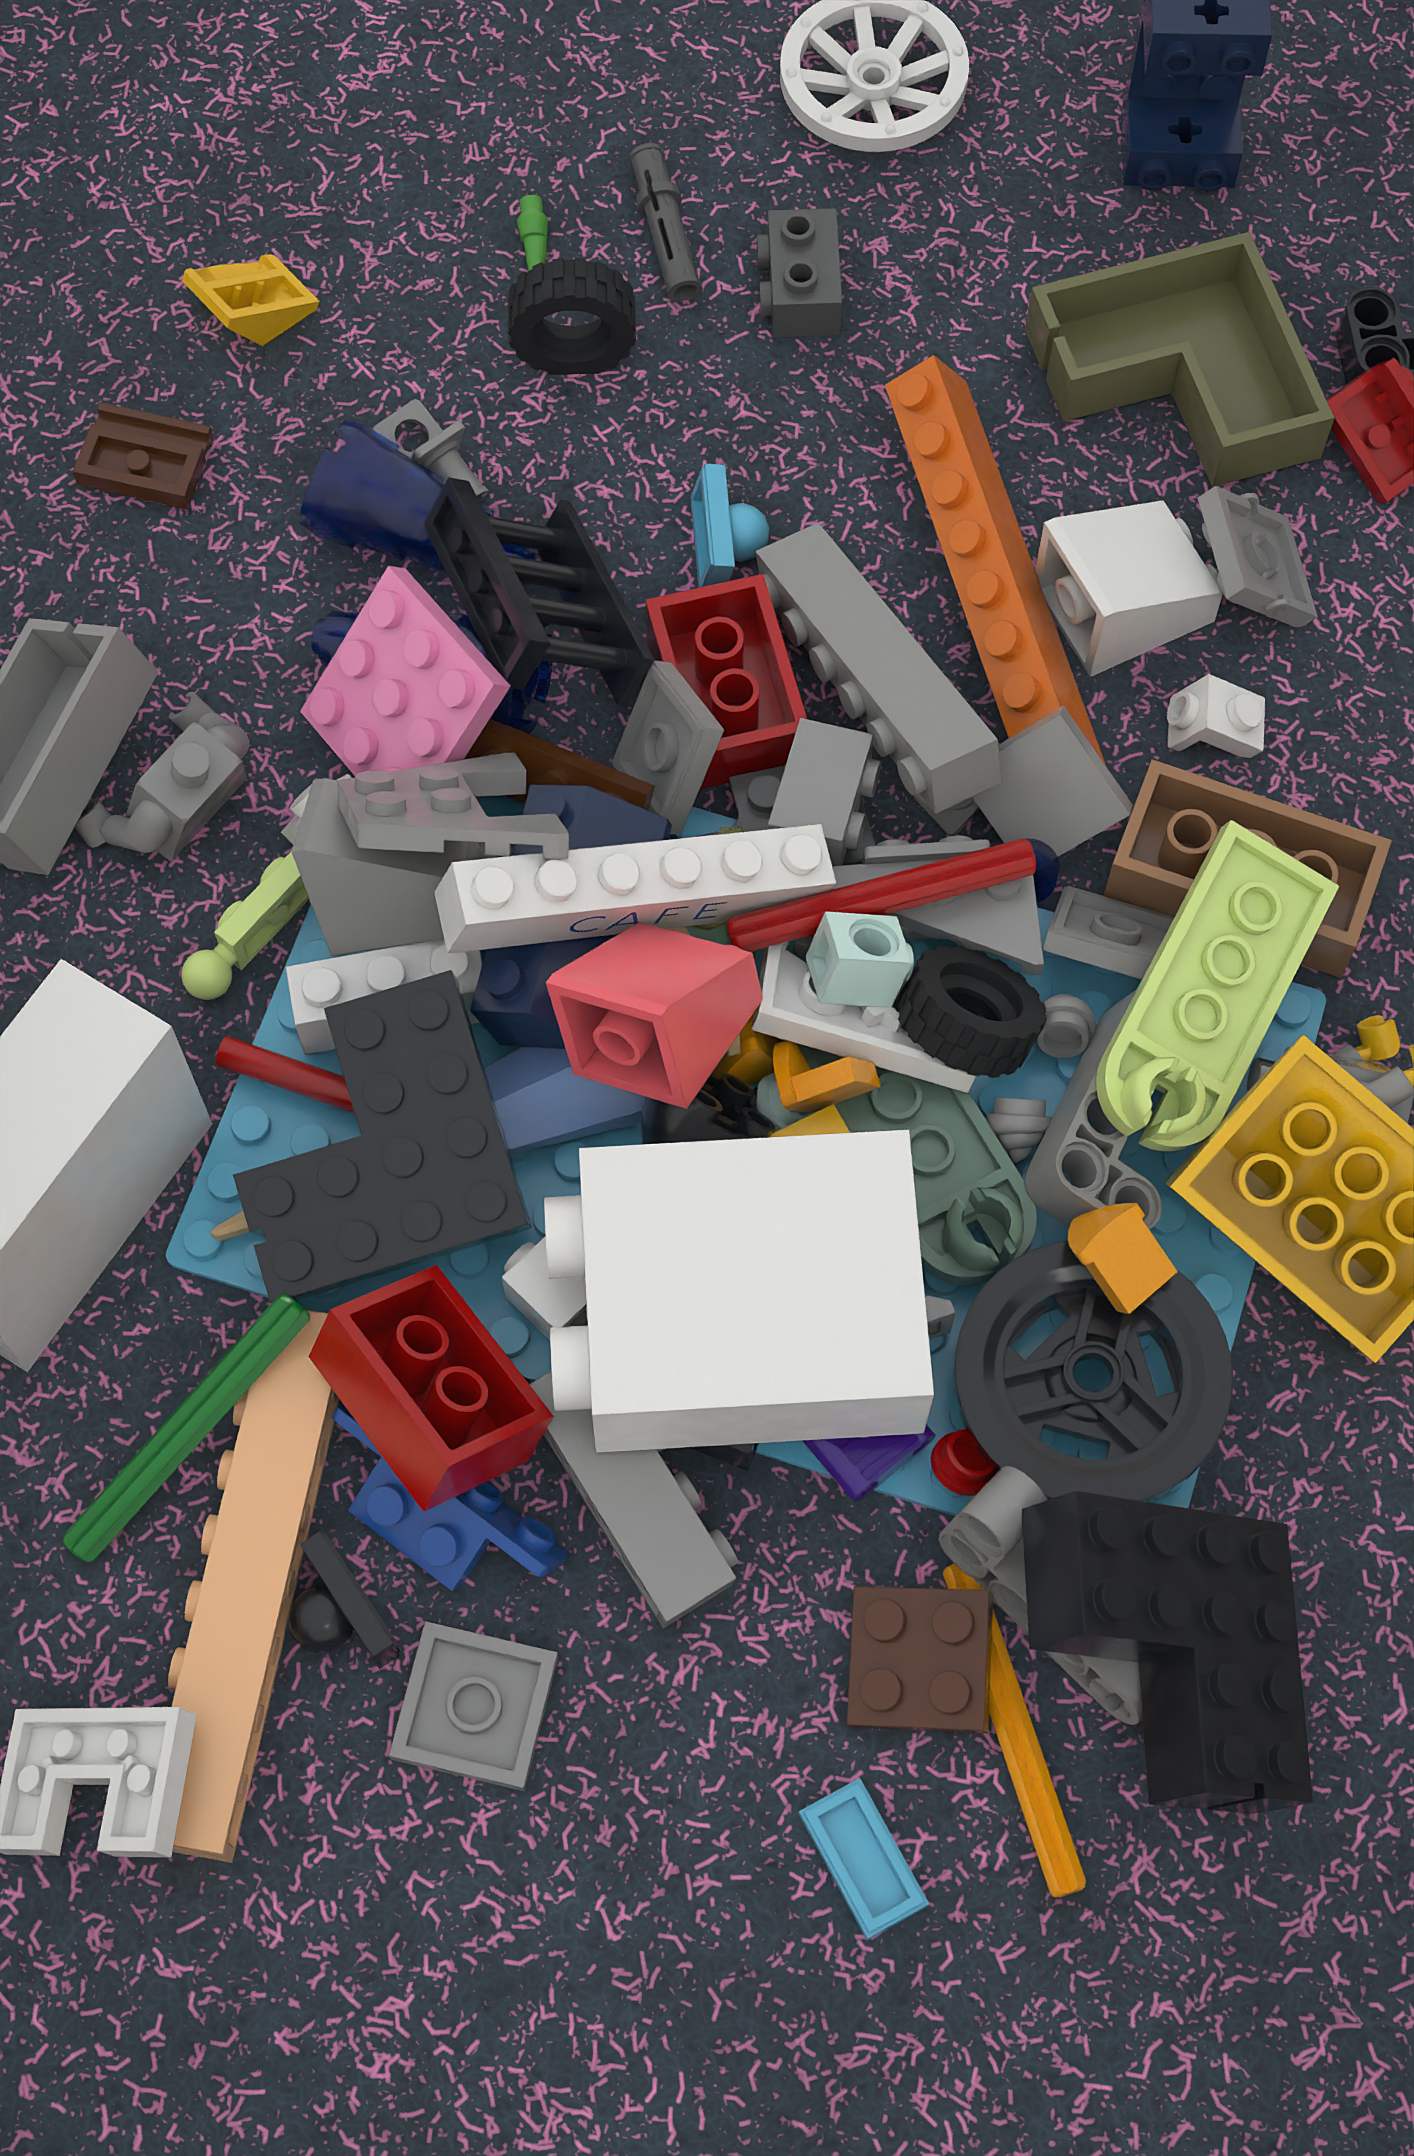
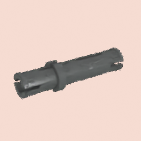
M644 143L634 148L629 154V162L632 165L639 189L636 197L638 210L642 216L647 218L654 249L666 285L667 297L673 303L694 299L702 293L703 287L698 278L689 240L679 211L682 202L678 186L670 180L664 159V150L661 149L659 144Z

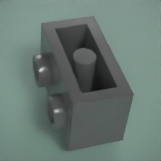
M836 208L768 210L767 234H757L758 270L768 269L769 281H759L760 317L771 316L772 337L840 335L842 288Z

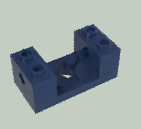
M1142 0L1121 109L1123 185L1140 186L1146 190H1160L1166 186L1196 187L1199 190L1208 192L1219 190L1222 187H1235L1243 155L1240 97L1245 76L1263 75L1272 39L1270 0Z

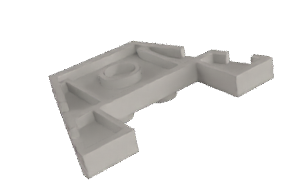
M515 752L392 772L364 771L356 774L355 778L337 780L338 807L358 848L444 853L445 841L477 842L484 855L510 856L511 844L542 845L543 858L568 859L569 833L556 813L487 817L476 797L526 794V769Z

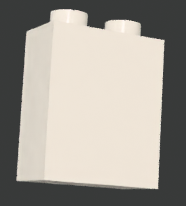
M60 959L0 1036V1355L26 1372L29 1371L212 1125L210 1116L172 1026Z
M909 1130L579 1148L581 1195L544 1198L545 1234L549 1279L585 1277L588 1325L550 1328L551 1368L555 1411L592 1409L596 1453L924 1433L934 1397Z

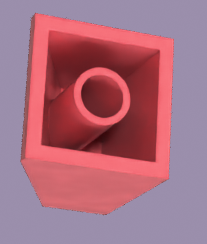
M642 922L633 925L552 973L546 981L573 1075L685 1109L688 1108L763 1000L752 952L741 950L733 945H722L686 935L678 930H667Z

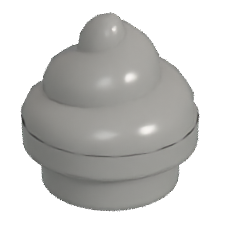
M1065 993L1056 994L1043 1001L1042 1003L1045 1004L1046 1008L1044 1017L1047 1020L1036 1040L1040 1049L1044 1053L1056 1058H1071L1081 1054L1087 1048L1091 1036L1095 1033V1017L1092 1009L1085 1001Z
M994 1097V1113H987V1122L1005 1151L1008 1152L1012 1162L1018 1163L1031 1154L1033 1146L1040 1144L1052 1117L1045 1116L1046 1100Z

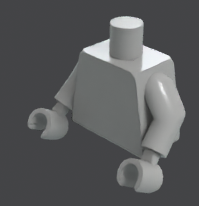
M187 693L185 697L190 701L188 705L178 714L173 712L169 714V718L183 733L139 779L135 785L126 816L111 815L99 799H91L86 806L89 811L79 818L74 827L75 830L91 848L107 842L114 846L142 853L157 851L172 862L247 780L244 764L241 760L249 749V739L245 731L235 723L216 713L196 693Z

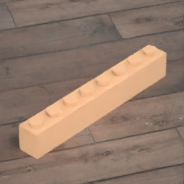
M307 1310L310 1314L309 1322L234 1405L233 1424L240 1426L234 1451L226 1449L222 1455L217 1477V1487L220 1490H224L219 1514H210L205 1523L201 1553L202 1555H208L204 1576L202 1581L194 1580L190 1586L185 1606V1620L192 1622L186 1648L178 1647L174 1652L168 1677V1687L175 1689L172 1707H181L197 1714L172 1852L233 1862L287 1629L289 1612L292 1607L304 1551L300 1544L308 1538L335 1422L331 1416L338 1407L340 1400L308 1357L328 1313Z

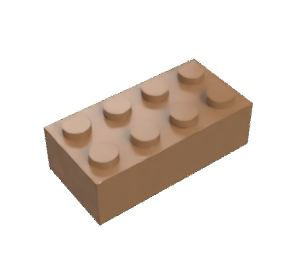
M1152 759L1113 861L1104 896L1175 917L1221 827L1232 820L1339 885L1300 965L1341 978L1357 946L1392 840Z

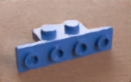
M344 1404L338 1405L331 1416L337 1424L381 1456L348 1511L451 1591L461 1587L490 1542H493L538 1577H543L562 1566L569 1556V1552L556 1542L557 1537L547 1525L531 1517H522L503 1502L504 1496L501 1491L488 1481L423 1512Z

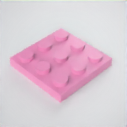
M388 566L300 712L354 776L364 771L392 772L463 760L509 690L510 685L405 568Z

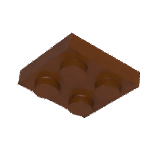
M854 1586L847 1725L855 1728L988 1734L993 1594L991 1591Z

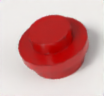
M962 1429L944 1435L932 1449L930 1461L936 1478L947 1489L959 1495L975 1496L997 1473V1466L991 1461L987 1462L977 1450V1442L969 1429Z

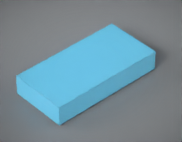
M860 1778L799 1811L803 1824L866 1940L873 1938L928 1907V1900Z

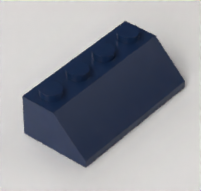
M530 785L522 814L556 813L569 833V850L669 840L672 824L667 818L590 786ZM514 844L511 856L543 853V846ZM618 934L486 949L470 1012L501 1046L566 1049L546 981L552 973Z

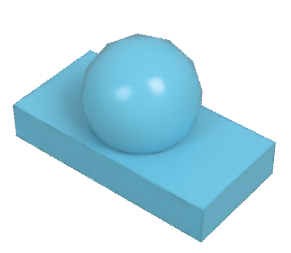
M705 464L701 468L690 497L699 588L728 582L735 568V561L753 560L756 557L755 551L767 546L770 529L765 515L756 507L745 503L729 505L725 465Z

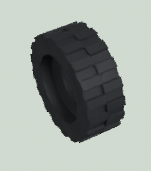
M558 258L552 259V262L545 264L542 262L532 266L530 271L521 273L517 277L516 284L512 283L509 290L508 335L510 347L515 349L516 356L521 361L529 363V367L537 371H546L550 375L599 374L604 369H612L619 365L621 359H626L631 353V346H635L636 311L633 287L629 281L623 279L622 273L616 269L608 268L607 264L599 261L595 263L586 261V258L571 260ZM562 311H582L600 317V319L594 322L576 326L560 325L544 318Z
M954 945L953 947L937 946L933 951L926 950L922 953L896 1003V1011L900 1015L898 1020L901 1027H905L908 1032L907 1036L914 1043L919 1044L925 1053L932 1058L939 1059L952 1069H960L966 1071L969 1075L978 1077L979 1075H987L989 1078H999L1002 1074L1008 1076L1015 1073L1018 1067L1021 1068L1044 1028L1047 1018L1044 1017L1046 1008L1045 1004L1039 999L1040 994L1026 982V978L1019 972L1013 971L1007 966L1008 964L999 959L995 960L987 956L986 953ZM958 1004H961L976 1011L984 1018L972 1014L971 1012L965 1010Z

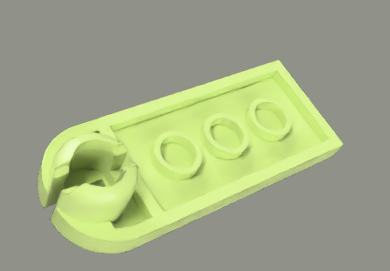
M1232 820L1221 827L1107 1046L1097 1070V1096L1108 1120L1125 1136H1129L1146 1126L1138 1144L1157 1151L1167 1152L1188 1148L1208 1137L1219 1126L1339 888V885ZM1157 1089L1163 1095L1152 1115L1151 1107L1153 1103L1151 1096L1154 1090Z

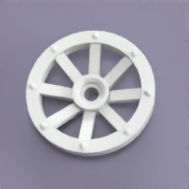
M821 0L807 9L791 26L782 46L780 60V83L783 96L788 107L801 124L830 143L852 150L883 152L907 148L921 143L941 131L954 118L961 107L966 94L969 75L968 51L960 31L947 15L925 0ZM871 17H884L904 22L888 49L875 47ZM853 19L858 51L850 55L825 30L840 22ZM921 31L941 51L904 67L901 65V62ZM811 45L841 74L800 68L803 55L808 46ZM948 71V79L939 95L907 87ZM809 90L846 96L826 108L814 98ZM893 104L920 112L895 121L890 106ZM864 109L871 111L875 123L860 122L848 118Z

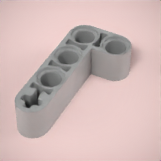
M1137 990L1108 1008L1101 1016L1095 1028V1033L1091 1036L1088 1046L1027 1169L1025 1183L1031 1200L1040 1209L1067 1227H1070L1071 1221L1079 1215L1104 1206L1123 1203H1138L1145 1214L1142 1220L1148 1229L1153 1228L1161 1216V1198L1155 1186L1145 1177L1118 1160L1128 1136L1122 1134L1108 1120L1099 1103L1096 1089V1076L1101 1058ZM1087 1117L1093 1122L1095 1130L1091 1127ZM1062 1168L1068 1173L1071 1184L1066 1180Z
M1005 1466L952 1519L939 1534L938 1539L942 1549L951 1561L965 1575L972 1577L983 1590H990L993 1594V1602L1029 1635L1021 1512L1023 1508L1044 1502L1047 1498L1040 1487L1025 1473L1014 1467ZM1045 1651L1112 1716L1130 1725L1138 1724L1143 1718L1138 1662Z

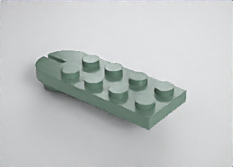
M901 986V988H900V990H899V992H898V994H897V996H896V999H895V1001H894V1003H893V1005H892V1007L895 1008V1009H896V1003H897V1001H898V999H899L898 997H899V995H900V993H901V991H902V989H903V986ZM796 1043L811 1070L845 1058ZM875 1066L881 1087L834 1104L850 1133L909 1130L922 1268L935 1278L950 1284L972 1286L988 1282L996 1274L999 1263L1002 1267H1005L1016 1258L1026 1254L1031 1247L1037 1226V1208L1026 1190V1183L969 1092H962ZM976 1224L990 1248H987L985 1244L976 1242L968 1228Z

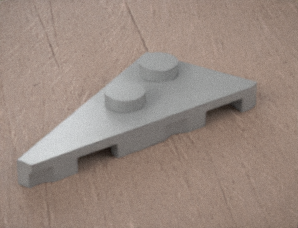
M944 859L832 866L836 884L831 890ZM1033 875L888 914L890 916H897L900 926L936 940L949 939L958 946L968 950H978L980 952L985 950L1022 964L1021 971L1031 975L1042 974L1044 958Z

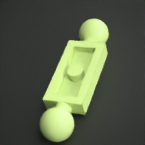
M292 851L285 858L279 857L275 859L264 871L260 885L244 901L233 903L223 913L219 920L218 928L214 932L218 945L213 950H200L187 958L182 967L181 977L186 990L191 995L203 1000H211L223 995L228 990L232 981L231 967L235 965L242 970L309 900Z

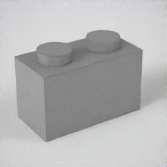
M800 718L770 815L768 829L821 824L832 866H842L847 849L857 851L861 843L866 821V814L858 812L862 796L873 798L879 780L881 761L872 759L873 734Z

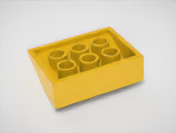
M1301 1035L1223 1117L1219 1126L1197 1145L1165 1184L1363 1355L1376 1363L1414 1320V1129L1306 1036Z

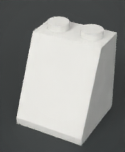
M1163 500L1055 517L1044 522L1035 571L1052 617L1090 677L1215 621L1223 595L1217 583L1218 573L1212 565L1204 564L1193 547V539L1188 526L1182 519L1174 518Z

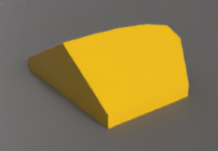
M271 254L262 255L259 262L221 264L198 269L189 268L184 271L182 282L228 329L261 346L316 311L320 302L275 255Z

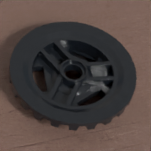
M1068 1241L1052 1243L1034 1249L1016 1258L996 1273L982 1288L969 1308L959 1333L955 1351L954 1391L958 1396L961 1419L965 1429L970 1430L977 1442V1450L987 1462L991 1461L999 1469L1009 1466L1025 1473L1040 1487L1047 1500L1073 1491H1081L1138 1501L1150 1499L1155 1501L1168 1494L1172 1488L1183 1480H1187L1200 1467L1218 1440L1230 1409L1233 1392L1231 1353L1226 1335L1217 1315L1197 1287L1178 1271L1130 1314L1118 1312L1087 1267L1073 1253ZM1058 1309L1068 1319L1024 1360L1010 1345L1041 1315ZM1150 1335L1161 1348L1174 1385L1173 1393L1156 1395L1139 1337ZM1085 1359L1098 1360L1108 1368L1111 1375V1383L1106 1389L1099 1392L1086 1391L1074 1379V1366ZM1042 1429L1108 1446L1106 1459H1083L1059 1452L1040 1441Z

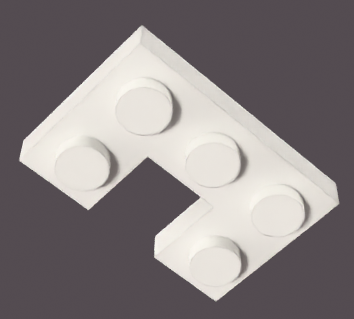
M181 1707L16 1709L0 1784V1853L5 1855L60 1856L73 1785H109L97 1851L115 1857H171L197 1714Z

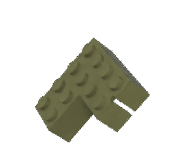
M1250 232L1032 287L1025 331L1041 370H1047L1046 382L1063 422L1172 393L1212 487L1322 457L1334 421V415Z

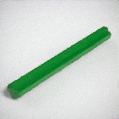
M286 1293L280 1294L63 1534L62 1541L74 1556L86 1562L94 1561L309 1322L310 1314L298 1300Z

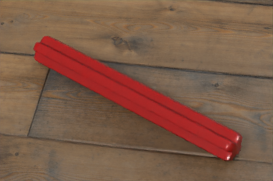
M1019 839L736 915L726 921L728 940L730 945L750 952L816 934L825 912L887 915L1028 877L1035 873L1037 866L1035 853L1029 840Z

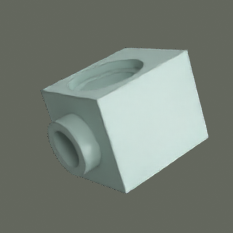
M825 912L806 954V960L819 1004L891 1008L903 982H907L911 976L914 966L912 947L905 942L897 916Z

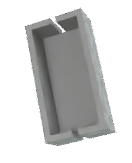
M29 618L0 669V864L2 863L8 869L49 875L158 674V670L119 627L78 623L76 628H74L69 622Z

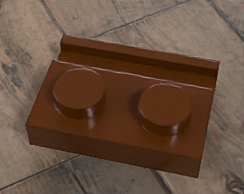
M100 402L97 408L99 414L95 424L91 423L72 471L77 485L188 509L206 463L205 454L208 446L212 447L214 441L211 426Z

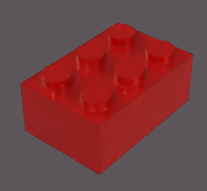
M759 574L646 599V635L650 651L655 659L654 661L671 662L724 729L700 789L729 783V777L786 765L800 718L807 719L764 575Z
M437 1265L330 1309L308 1356L423 1512L528 1462L554 1417Z

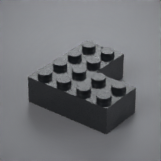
M452 970L324 1008L361 1136L233 1174L249 1232L259 1236L265 1235L266 1242L253 1246L270 1303L283 1293L292 1296L296 1300H300L532 1228L459 982Z
M1073 1491L1023 1508L1021 1513L1029 1649L1139 1663L1149 1805L1193 1809L1207 1807L1208 1810L1263 1813L1313 1803L1288 1525L1081 1491Z

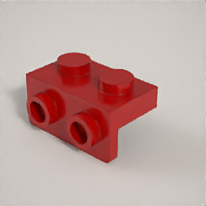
M1395 358L1372 366L1326 399L1334 415L1331 430L1379 504L1388 502L1414 483V375L1409 369L1400 365Z

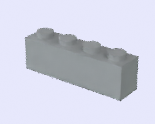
M552 1371L529 1384L554 1416L543 1434L663 1629L733 1585L736 1576L731 1567L738 1564V1559L732 1547L718 1528L708 1533L695 1512L697 1508L702 1506L699 1495L684 1472L679 1471L675 1475L671 1474L659 1454L664 1449L596 1453L592 1409L555 1411Z

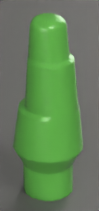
M527 195L520 199L521 213L517 220L520 240L524 243L528 271L536 264L541 262L545 264L547 259L548 219L543 212L542 198L537 195Z

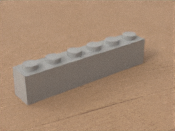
M819 523L755 551L759 574L764 575L773 608L781 617L787 637L795 647L803 645L807 650L819 679L824 683L827 681L833 683L838 690L842 706L851 719L859 717L866 725L868 733L873 734V746L878 754L882 757L889 755L896 763L900 778L912 796L920 794L933 812L937 814L1002 783L998 739Z

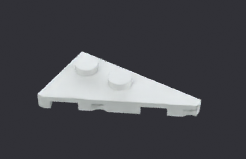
M789 941L764 948L759 978L763 1000L754 1011L752 1030L833 1053L841 1057L851 1056L874 1062V1065L880 1068L968 1093L976 1076L969 1075L966 1071L960 1069H952L939 1059L932 1058L925 1053L919 1044L914 1043L907 1036L908 1032L901 1028L898 1020L900 1015L895 1008L819 1004L808 964L786 950Z

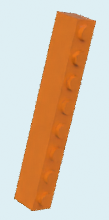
M932 355L885 384V388L1008 738L1064 705L1105 764L966 380L936 356Z

